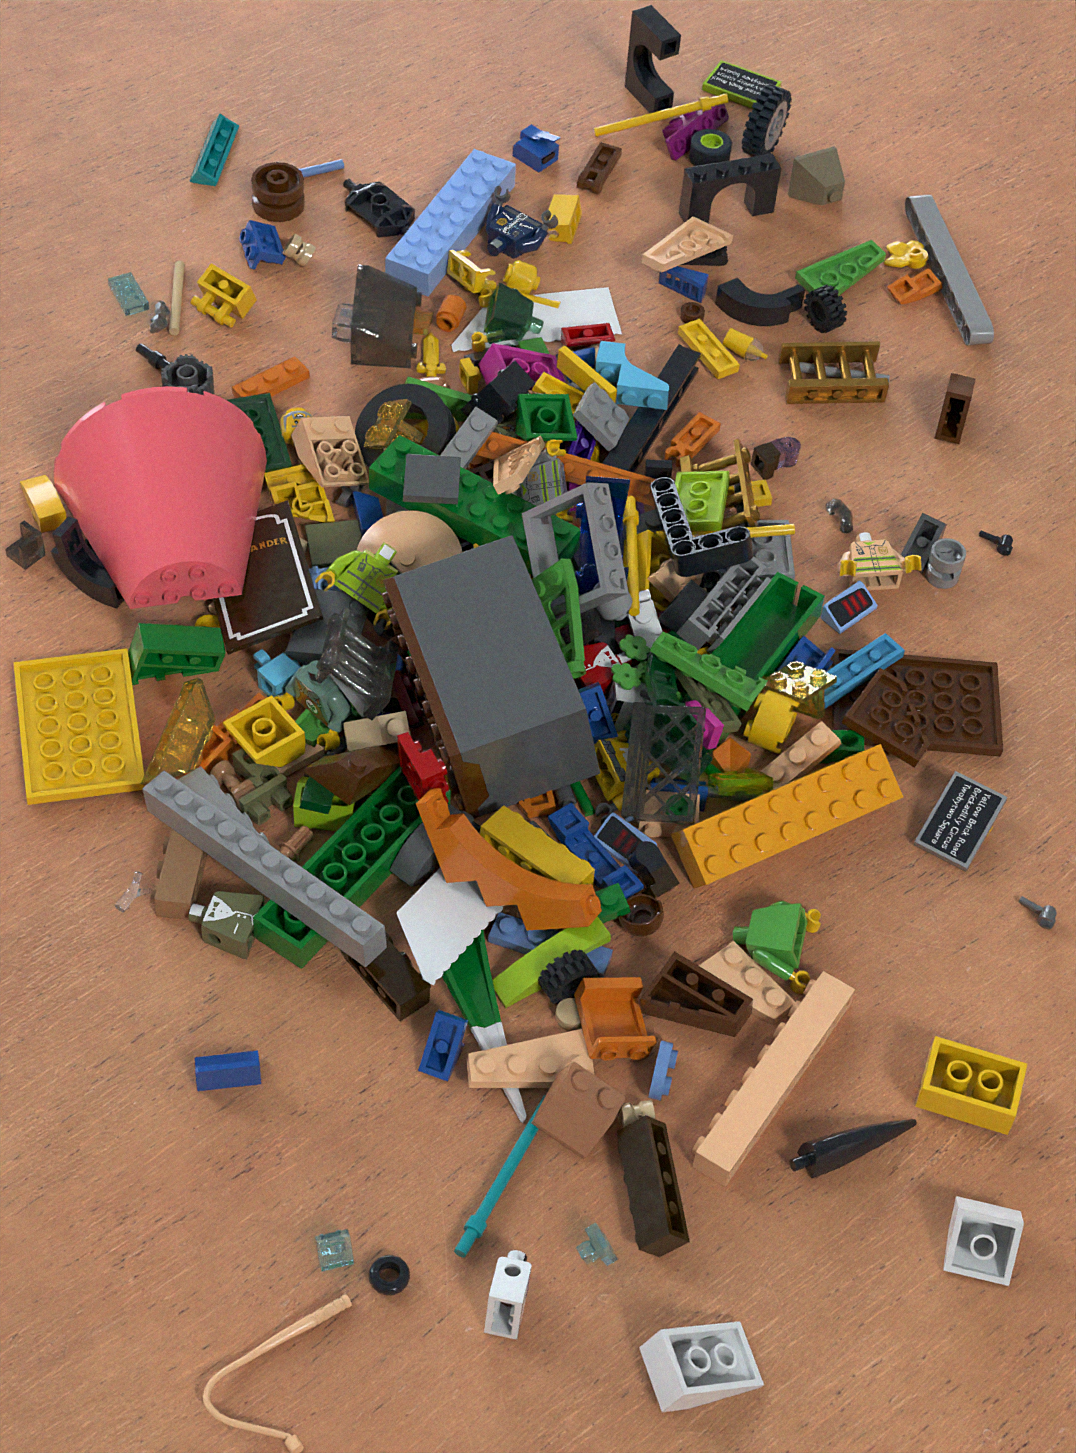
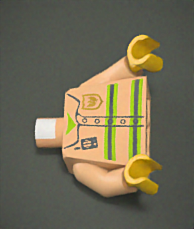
M866 532L856 537V542L850 544L849 551L842 555L837 565L839 576H848L849 587L861 581L868 591L898 589L903 571L911 573L912 570H922L921 556L909 555L904 558L896 550L892 549L887 540H872L870 533Z

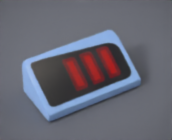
M858 581L823 606L821 619L841 634L874 611L878 605L865 585Z
M614 812L607 817L594 835L609 854L624 865L626 864L628 868L637 874L639 872L632 869L629 865V852L644 841H650L657 846L656 842Z

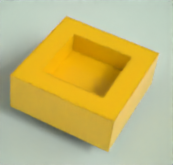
M468 357L460 359L459 379L466 392L473 394L478 392V381H481L479 368L477 366L474 367Z

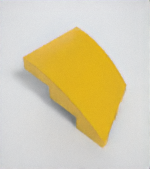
M304 464L264 474L273 505L288 500L294 517L325 523L335 522L324 487L319 485Z

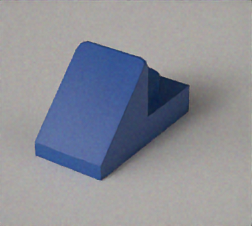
M599 682L578 689L586 707L594 744L598 740L618 737Z
M441 1010L435 1013L418 1071L444 1081L450 1079L465 1046L462 1043L468 1020Z

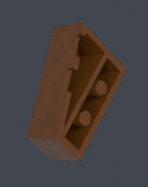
M675 951L640 999L642 1014L731 1037L737 1036L752 1014L753 998Z

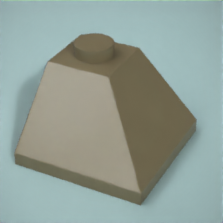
M835 146L794 158L788 191L790 198L821 206L842 200L845 179Z

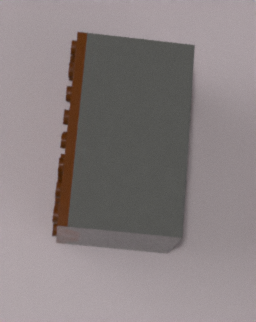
M513 535L383 580L386 592L381 594L386 608L389 609L387 613L393 626L392 628L402 658L406 659L407 664L405 665L411 680H414L417 698L419 701L424 699L422 701L426 722L429 723V730L434 744H436L439 757L446 766L447 778L451 789L457 787L459 794L454 795L459 811L465 810L475 819L497 811L503 806L508 807L519 803L521 800L531 799L545 794L547 791H553L600 774L586 707Z

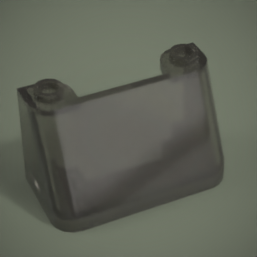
M358 264L351 318V365L411 368L412 358H417V343H413L415 312L417 307L422 305V292H417L418 288L369 265Z

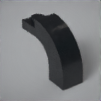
M737 277L718 285L715 304L726 315L739 322L754 326H776L787 323L790 313L802 308L805 289L798 284L776 294H761L749 289Z
M68 516L52 533L56 546L50 552L63 574L83 593L102 604L117 609L124 601V598L100 559L86 545L78 520Z

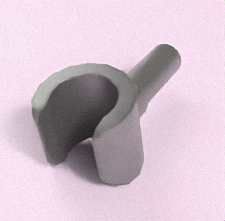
M1022 896L1019 903L1039 915L1037 919L1038 924L1045 929H1052L1056 921V909L1050 905L1041 907Z

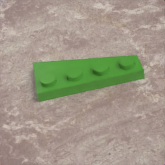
M870 240L796 271L795 279L808 292L828 285L833 286L834 290L837 289L839 296L884 262L886 253L873 240Z
M665 632L661 633L649 650L659 660L670 663L678 668L683 675L696 679L704 684L707 690L720 694L728 699L733 706L742 708L745 711H748L768 682L761 677H758L757 681L745 676L746 670L735 666L732 670L721 664V658L712 654L700 655L697 653L698 650L695 646Z

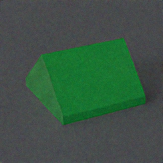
M518 394L515 433L526 441H531L539 436L542 437L543 441L553 439L576 441L577 433L569 394Z

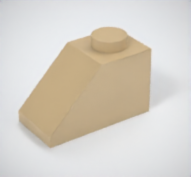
M406 711L343 723L348 751L398 742L397 735L407 731L410 734Z

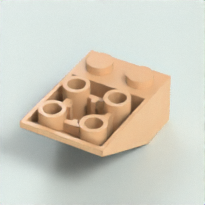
M350 416L301 418L292 433L293 442L299 459L321 487L369 485L368 472Z

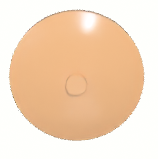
M401 511L383 517L366 531L357 547V551L363 552L367 549L371 553L376 554L383 542L390 545L397 551L392 561L402 573L462 553L460 542L453 530L439 518L420 511Z

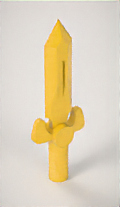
M429 333L423 339V363L419 362L417 364L416 372L425 373L426 377H436L437 374L446 373V367L444 363H440V366L437 367L439 364V339L432 333Z

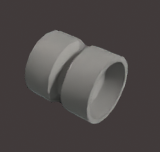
M944 538L939 539L933 544L925 570V577L932 586L948 589L958 583L966 558V549L959 541Z

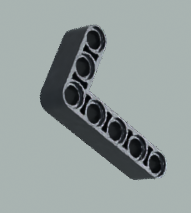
M662 477L651 483L655 510L677 575L691 577L743 564L753 558L751 536L747 528L739 526L693 537L673 479Z

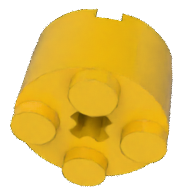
M767 690L765 694L759 693L753 708L758 710L754 720L749 719L743 734L748 737V743L780 755L783 749L778 746L780 743L783 744V741L787 742L797 713L792 710L794 706H800V701L771 690Z

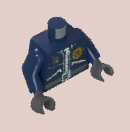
M500 185L497 186L494 190L497 201L495 204H492L486 223L488 252L494 257L502 252L511 258H517L524 253L537 251L547 237L548 229H553L558 225V218L556 215H553L551 218V212L546 210L541 215L544 223L542 224L509 205L502 207L503 203L508 202L511 196L508 188L503 196H499L502 188Z

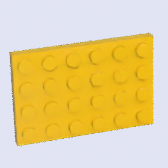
M127 648L13 662L28 805L143 790L142 788L146 784Z

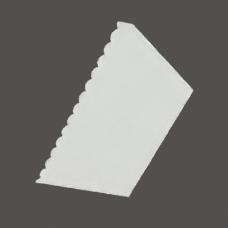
M606 287L534 295L560 301L559 308L518 297L493 300L495 301V311L491 333L485 332L488 321L487 313H489L490 307H483L451 346L453 352L458 350L467 351L472 349L471 336L474 332H481L483 335L497 333L499 318L497 317H500L501 305L506 307L505 324L503 326L505 337L485 343V348H490L492 343L518 345V341L542 337L545 342L561 341V328L610 323L613 334H622L609 288ZM508 313L514 314V315L512 316L513 319H512V320L508 319V317H507L506 314H508ZM530 323L539 327L537 334L529 331ZM521 325V327H520V333H519L518 330H517V327H519V326ZM506 329L513 332V335L510 336L505 333Z
M441 868L396 913L423 980L432 985L435 984V980L442 977L443 971L448 970L451 963L458 959V955L465 952L466 946L473 943V938L481 934V930L488 926V922L494 920L495 914L500 913L503 909V906L486 907L477 881L446 883Z

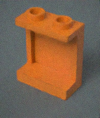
M641 977L582 979L574 997L589 1059L610 1061L616 1058H631L633 1060H640L648 1057L657 1041L655 1036L647 1035L638 996L643 989Z

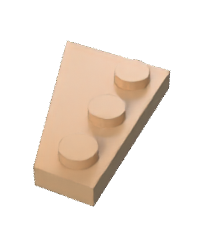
M734 941L699 965L701 968L753 998L752 1014L771 1025L786 1016L795 1003Z

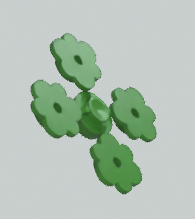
M628 634L620 641L619 647L625 651V655L628 658L636 659L640 663L637 669L631 668L628 663H623L622 665L614 664L611 668V672L614 674L612 677L613 681L625 690L639 687L641 682L646 684L645 670L647 661L645 660L650 653V648L646 646V640L643 637H633ZM677 691L676 694L678 699L680 700L681 694L679 691Z

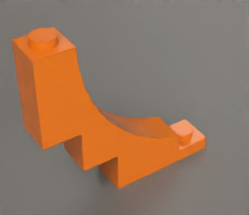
M440 788L430 789L416 803L446 883L477 881L486 907L517 905L527 931L589 927L602 911L600 900L596 896L592 884H571L551 880L534 874L503 856L478 833L464 813L450 815L448 804Z

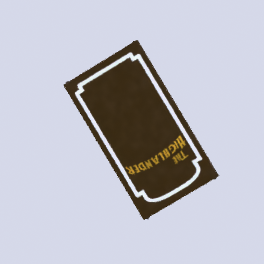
M288 500L257 511L242 595L213 599L228 655L324 619Z

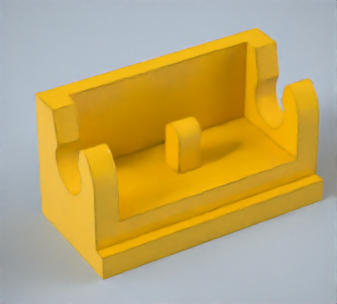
M554 194L549 211L552 214L551 218L553 215H556L558 218V225L553 229H548V231L555 230L559 234H551L548 239L555 242L572 244L582 216L579 195Z
M449 250L447 273L472 293H479L483 288L496 289V282L489 281L486 278L489 275H494L495 271L490 268L483 270L478 268L465 258V256L471 255L467 250Z

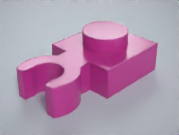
M697 700L687 701L685 705L689 708L690 713L705 728L703 736L698 739L699 742L707 750L716 748L724 724L709 708L702 709L701 704Z

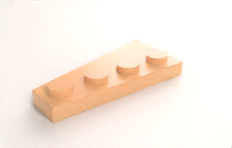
M691 217L645 252L641 263L655 271L664 272L731 244L733 235L698 218Z
M541 436L494 460L493 486L498 495L503 492L510 494L520 488L519 484L524 481L545 447Z
M573 1030L469 1053L466 1059L469 1088H550L557 1074L573 1061L594 1075L593 1059H589L583 1030Z

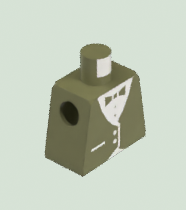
M217 891L214 893L209 907L193 903L188 919L189 921L202 924V939L205 943L247 960L255 940L253 917L265 905L264 896Z

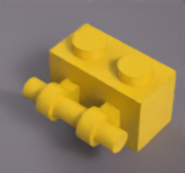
M211 263L197 281L203 294L202 299L194 296L190 303L197 307V311L203 315L208 314L220 325L225 324L232 328L236 319L229 316L230 313L243 319L257 299L251 286ZM215 302L220 305V309L212 306V303Z

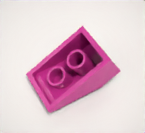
M492 343L478 364L486 385L498 376L500 370L507 368L514 360L535 383L543 372L566 383L562 372L557 368L555 355Z

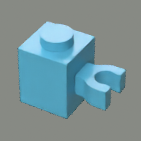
M263 649L253 654L254 659L258 661L254 664L258 675V688L268 697L285 694V687L295 672L301 667L300 664L294 659L291 660L285 653L280 654L273 660Z

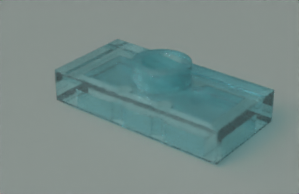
M131 272L108 278V285L126 316L149 310V302Z

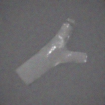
M134 872L130 886L115 904L119 911L125 912L137 897L151 894V888L141 889L139 887L142 872Z

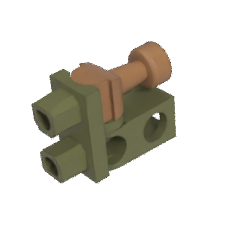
M241 748L233 753V766L227 760L221 761L212 768L210 774L215 776L219 784H225L232 794L237 809L241 813L245 812L252 821L260 826L271 817V811L268 809L269 806L275 804L280 811H284L293 805V796L287 789V778L279 772L276 766L256 764L251 757L243 760L247 753ZM234 772H235L240 778L243 776V777L245 778V780H244L243 782H240V781L234 776Z

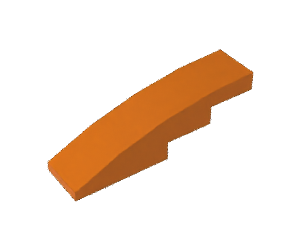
M258 692L241 711L235 708L218 726L212 723L172 765L184 776L199 767H202L209 774L217 763L230 759L233 753L242 747L226 730L223 722L264 700L265 697Z

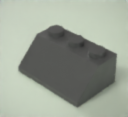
M315 589L324 619L294 630L285 654L302 665H308L313 661H321L329 670L349 641L355 637L360 638L370 609L346 592Z

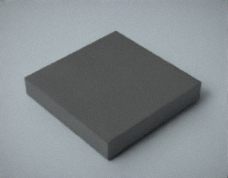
M407 454L403 501L458 504L461 457Z

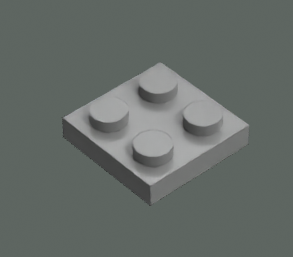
M595 382L587 388L573 413V416L608 451L616 446L630 419L626 412Z

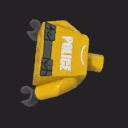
M614 738L598 740L594 744L600 774L595 775L606 800L613 801L611 804L600 803L596 807V817L601 813H607V815L601 818V825L612 812L616 810L621 812L641 797L642 789L648 790V785L652 779L657 778L660 774L659 763L657 761H647L641 747L636 744L623 743Z

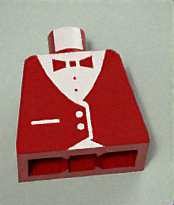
M604 642L584 646L586 674L574 679L577 689L599 682L605 697L608 695L613 683L612 677L614 674L611 672L612 666L614 664L622 665L623 663H628L632 666V660L625 655V651L614 655L609 646Z

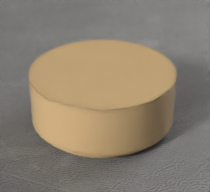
M575 998L562 1000L556 1008V1021L562 1028L567 1030H576L582 1027Z

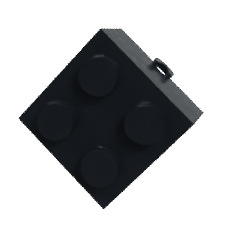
M514 360L507 368L500 370L498 376L478 394H473L471 400L461 410L469 417L474 408L477 407L496 419L499 424L504 420L501 416L502 414L506 418L517 408L518 394H531L528 390L536 383Z

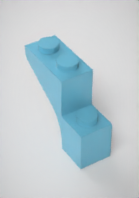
M600 341L596 360V372L608 382L618 383L616 404L667 410L669 385L632 365L625 356L626 344Z

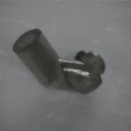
M835 498L827 502L825 507L829 515L833 516L837 513L839 516L840 531L842 533L852 532V511L840 499Z

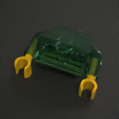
M499 282L493 292L490 288L482 289L478 299L481 307H488L483 331L486 332V335H483L481 332H474L472 334L473 351H483L487 342L492 344L510 340L521 341L527 331L536 334L541 332L544 321L532 316L533 301L523 296L516 288H509Z

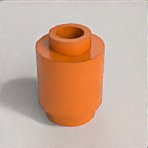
M447 295L444 298L436 315V324L441 330L451 332L459 326L467 309L465 301L460 296Z

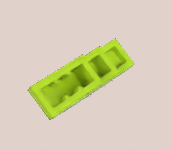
M598 916L589 927L565 928L493 979L495 994L505 1008L542 989L538 978L541 976L540 973L542 970H547L546 966L549 963L553 964L556 957L562 958L563 953L568 952L570 954L572 950H577L578 952L579 949L587 954L610 942L611 934Z

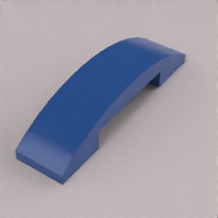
M572 803L548 816V821L560 842L578 858L588 861L595 869L594 884L597 887L603 889L619 883L626 899L644 888L642 882L625 864L621 867L588 830L589 822Z

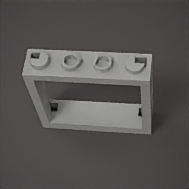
M587 482L522 513L534 578L559 561L551 516L585 501L600 588L579 596L580 613L629 594L609 485L606 483ZM564 595L551 602V610L557 620L566 614Z

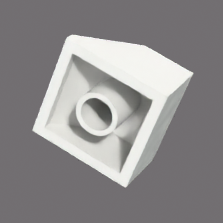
M956 1196L948 1230L943 1270L1009 1286L1024 1226L1021 1211Z

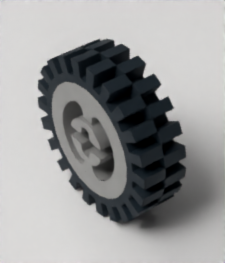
M768 84L761 90V94H758L757 102H754L752 105L753 110L749 112L748 117L750 118L749 121H746V129L743 131L742 149L744 153L751 156L771 154L775 150V145L777 146L779 142L778 138L783 134L782 129L786 126L785 121L789 117L788 111L791 108L790 103L792 101L790 91Z

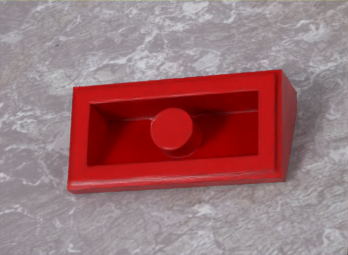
M610 323L561 328V343L566 347L598 344L600 341L615 342Z

